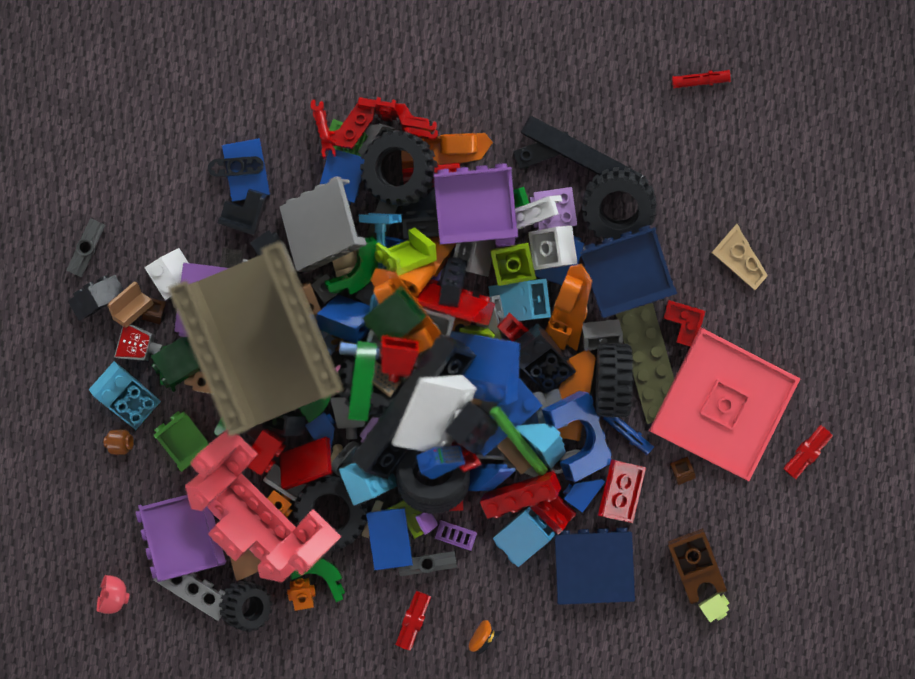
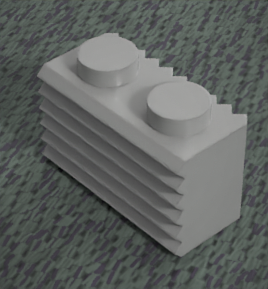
M619 319L583 323L581 337L585 351L595 350L602 343L623 344V332Z

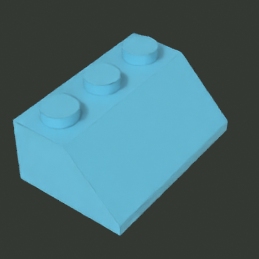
M532 424L518 425L516 427L542 462L550 469L566 453L565 444L560 436L561 433L554 426Z
M355 462L339 469L353 505L372 499L397 487L396 477L393 473L388 479L365 473Z

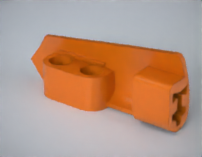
M486 133L443 134L435 140L422 138L423 141L429 144V149L435 154L433 159L439 165L480 160L493 143ZM401 150L402 169L414 168L411 155Z
M439 237L429 238L436 244L437 260L399 275L414 297L419 295L432 276L436 277L447 264V260L450 258L456 243L440 244Z
M582 264L569 267L556 299L554 310L545 329L562 350L565 349L567 344L577 351L592 285V279Z
M376 268L371 281L375 286L374 294L379 304L398 287L402 286L426 314L425 318L402 336V338L419 341V353L431 348L434 341L442 333L396 272Z
M589 350L569 358V362L575 368L576 373L560 384L559 390L562 399L578 391L590 394L596 357ZM579 420L568 423V426L557 430L561 433L560 436L562 438L580 441L583 424Z

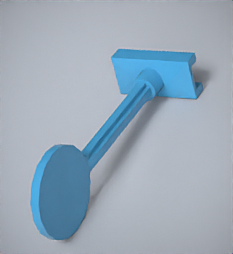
M360 214L359 222L375 224L377 243L385 247L386 224L402 222L401 214ZM378 263V269L386 270L382 263ZM375 294L372 295L370 301V311L378 305Z

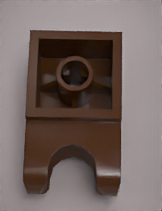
M703 528L668 541L669 549L691 604L699 601L697 589L704 582L712 583L719 594L727 591ZM690 551L697 552V554H695V558L687 556L688 554H690Z

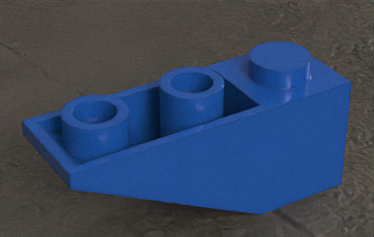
M481 464L470 469L468 491H493L515 472V468H507V464Z

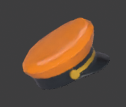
M488 620L482 621L470 640L469 650L479 655L482 654L501 634V630L494 631Z

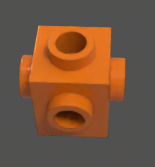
M273 490L267 499L275 507L277 504H282V508L278 510L288 518L293 511L291 509L293 505L290 503L292 499L283 493L280 495Z
M299 578L290 581V589L287 590L289 601L293 600L295 611L313 608V597L316 596L314 585H310L309 578Z

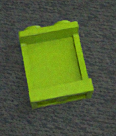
M416 228L408 230L409 240L390 248H385L380 243L375 244L376 260L382 263L389 271L396 272L398 276L437 260L436 244Z

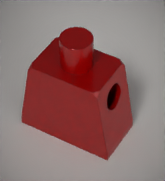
M382 336V372L389 374L388 380L390 382L397 383L400 381V376H410L419 353V341Z

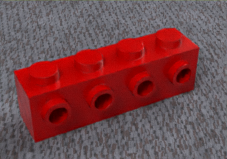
M551 471L545 475H539L486 492L480 504L487 519L491 517L496 519L502 517L507 512L515 513L523 507H534L541 501L546 500L549 502L556 499L561 490V485L555 472Z

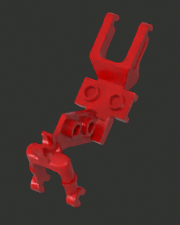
M359 97L356 106L336 131H329L327 127V114L324 110L323 101H320L318 106H316L315 100H312L310 104L313 117L316 120V126L318 127L317 131L320 135L323 159H326L325 153L328 150L332 151L333 157H336V151L333 146L353 149L373 121L375 114H378V117L384 121H397L398 118L403 132L429 140H435L438 137L436 121L430 126L429 119L412 116L404 103L397 104L396 100H392L391 103L381 101L380 97H377V100Z

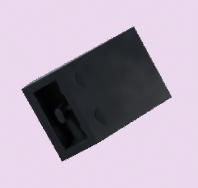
M435 186L432 189L428 188V194L425 197H420L419 202L410 203L407 206L401 205L404 240L409 239L408 230L416 228L427 238L439 237Z
M539 323L514 341L520 343L519 366L546 394L576 373L575 368Z

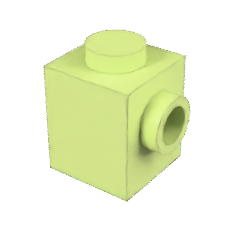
M716 592L698 604L708 621L712 622L715 619L721 620L727 615L726 612L729 610L727 605L730 603L724 594L720 596Z

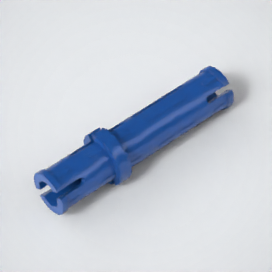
M619 417L602 418L630 441L629 444L635 445L646 456L654 448L653 445L641 436L640 432L637 433ZM614 421H616V422L619 423L623 428H625V429L627 430V432H626L625 430H623L619 425H617ZM629 434H632L635 438H637V439H638L641 443H643V444H640L636 439H634V438H633L631 435H629Z

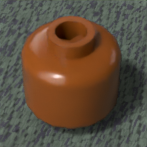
M111 430L104 437V447L113 455H125L134 445L133 436L127 430Z

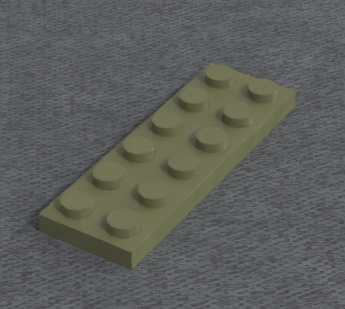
M653 303L616 314L623 332V342L632 347L633 377L647 424L653 423L674 381Z

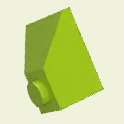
M529 243L490 250L498 286L536 279Z

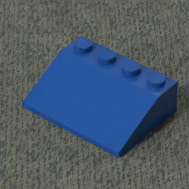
M451 331V338L463 342L477 355L463 374L477 388L473 399L503 405L518 400L520 343Z

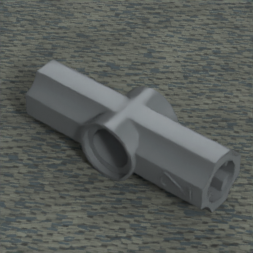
M90 218L80 241L76 245V250L66 271L80 277L83 276L92 255L96 251V246L105 229V224ZM88 242L91 245V249L89 252L84 253L82 245Z
M455 551L412 557L413 565L398 567L400 576L457 568ZM430 559L433 565L431 568L425 569L422 566V561Z

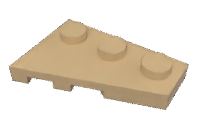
M738 224L731 229L711 252L753 290H756L768 276L757 256L752 251L747 239L742 234Z

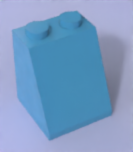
M527 506L493 537L496 546L508 555V559L519 567L547 544L556 532L531 507Z

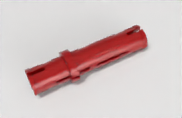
M710 70L708 73L672 76L673 89L707 84L713 86L715 83L731 82L730 70L718 72Z

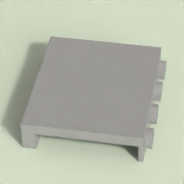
M334 177L329 180V183L317 185L314 190L303 192L300 194V197L289 199L286 201V204L279 207L297 272H310L366 246L365 238L357 237L344 185L350 183L349 180Z

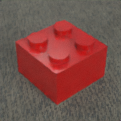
M266 428L262 430L251 447L257 453V456L247 467L259 475H262L264 472L268 473L276 463L273 460L275 456L281 455L286 445L284 442L286 439Z

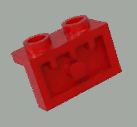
M559 496L552 501L547 502L544 500L538 505L531 507L558 535L576 515V512Z

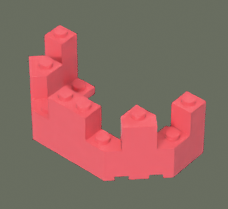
M226 430L203 449L190 463L195 471L199 473L185 485L191 509L203 511L208 507L213 515L220 520L208 535L235 562L247 550H250L261 561L257 566L260 578L283 582L295 570L303 575L328 552L341 536L314 509L295 527L242 474L257 456V453L238 434L229 437Z

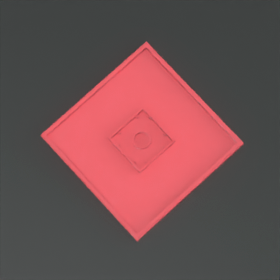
M700 327L649 431L750 481L800 378Z

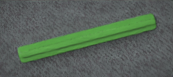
M493 407L490 415L537 474L545 475L548 471L546 465L500 407Z

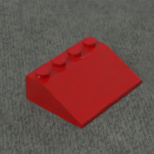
M430 279L419 295L415 297L422 306L484 325H489L496 304L490 302V297L479 295V298L472 296L473 292L462 289L458 308L439 305L441 286L437 285L438 281Z

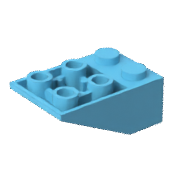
M546 279L502 286H489L490 297L500 295L504 317L509 312L518 321L551 317Z
M115 361L89 389L97 400L135 430L161 402Z

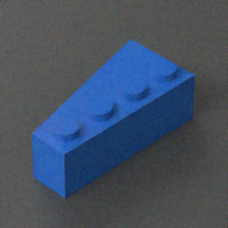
M518 378V400L507 405L497 404L495 407H500L516 428L543 405L521 379ZM500 426L480 451L483 456L507 437Z

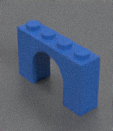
M578 391L542 409L546 425L549 427L554 426L558 429L575 420H579L585 427L586 442L583 448L577 454L560 462L565 479L573 482L606 467L611 463L612 456L611 450L607 447L605 441V433L599 424V416L593 407V398L588 392Z

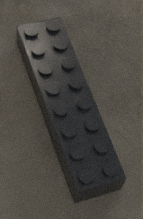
M440 334L351 459L365 473L388 479L409 450V448L393 445L392 441L420 378L463 375L477 355L463 342Z

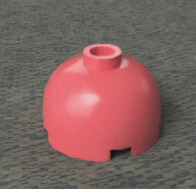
M105 575L100 586L102 587L100 597L98 596L97 611L104 614H113L121 610L123 604L128 603L129 593H126V585L120 578Z

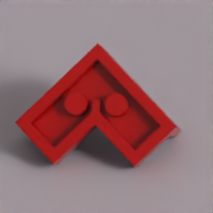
M668 300L663 319L681 324L676 343L691 347L702 325L706 311Z

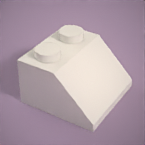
M572 225L528 232L534 270L577 264Z
M180 248L160 257L145 267L156 287L167 301L172 298L168 288L181 283L183 262L189 263Z

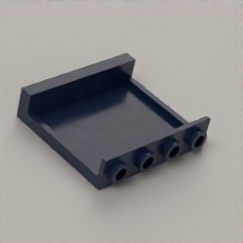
M648 225L639 228L640 232L635 234L629 231L621 234L620 239L614 240L611 237L602 240L603 244L595 246L594 243L584 246V250L580 252L586 271L592 279L591 287L602 318L677 294L655 231L656 227L651 228Z
M608 528L597 529V532L589 533V529H579L578 533H570V530H563L559 535H554L558 605L635 601L631 531H628L627 528H616V532H608Z

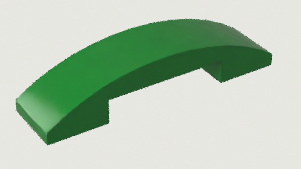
M361 341L357 343L348 419L368 421L377 343Z

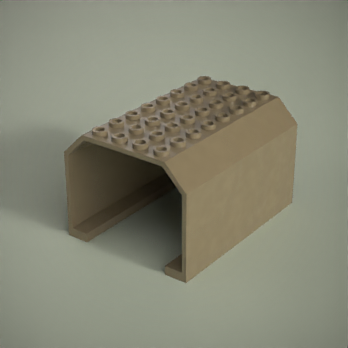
M281 242L261 249L263 254L207 278L191 284L186 280L168 288L229 437L344 389L285 244Z

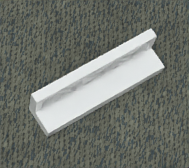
M561 195L548 196L516 208L517 230L558 215L556 203L562 201Z

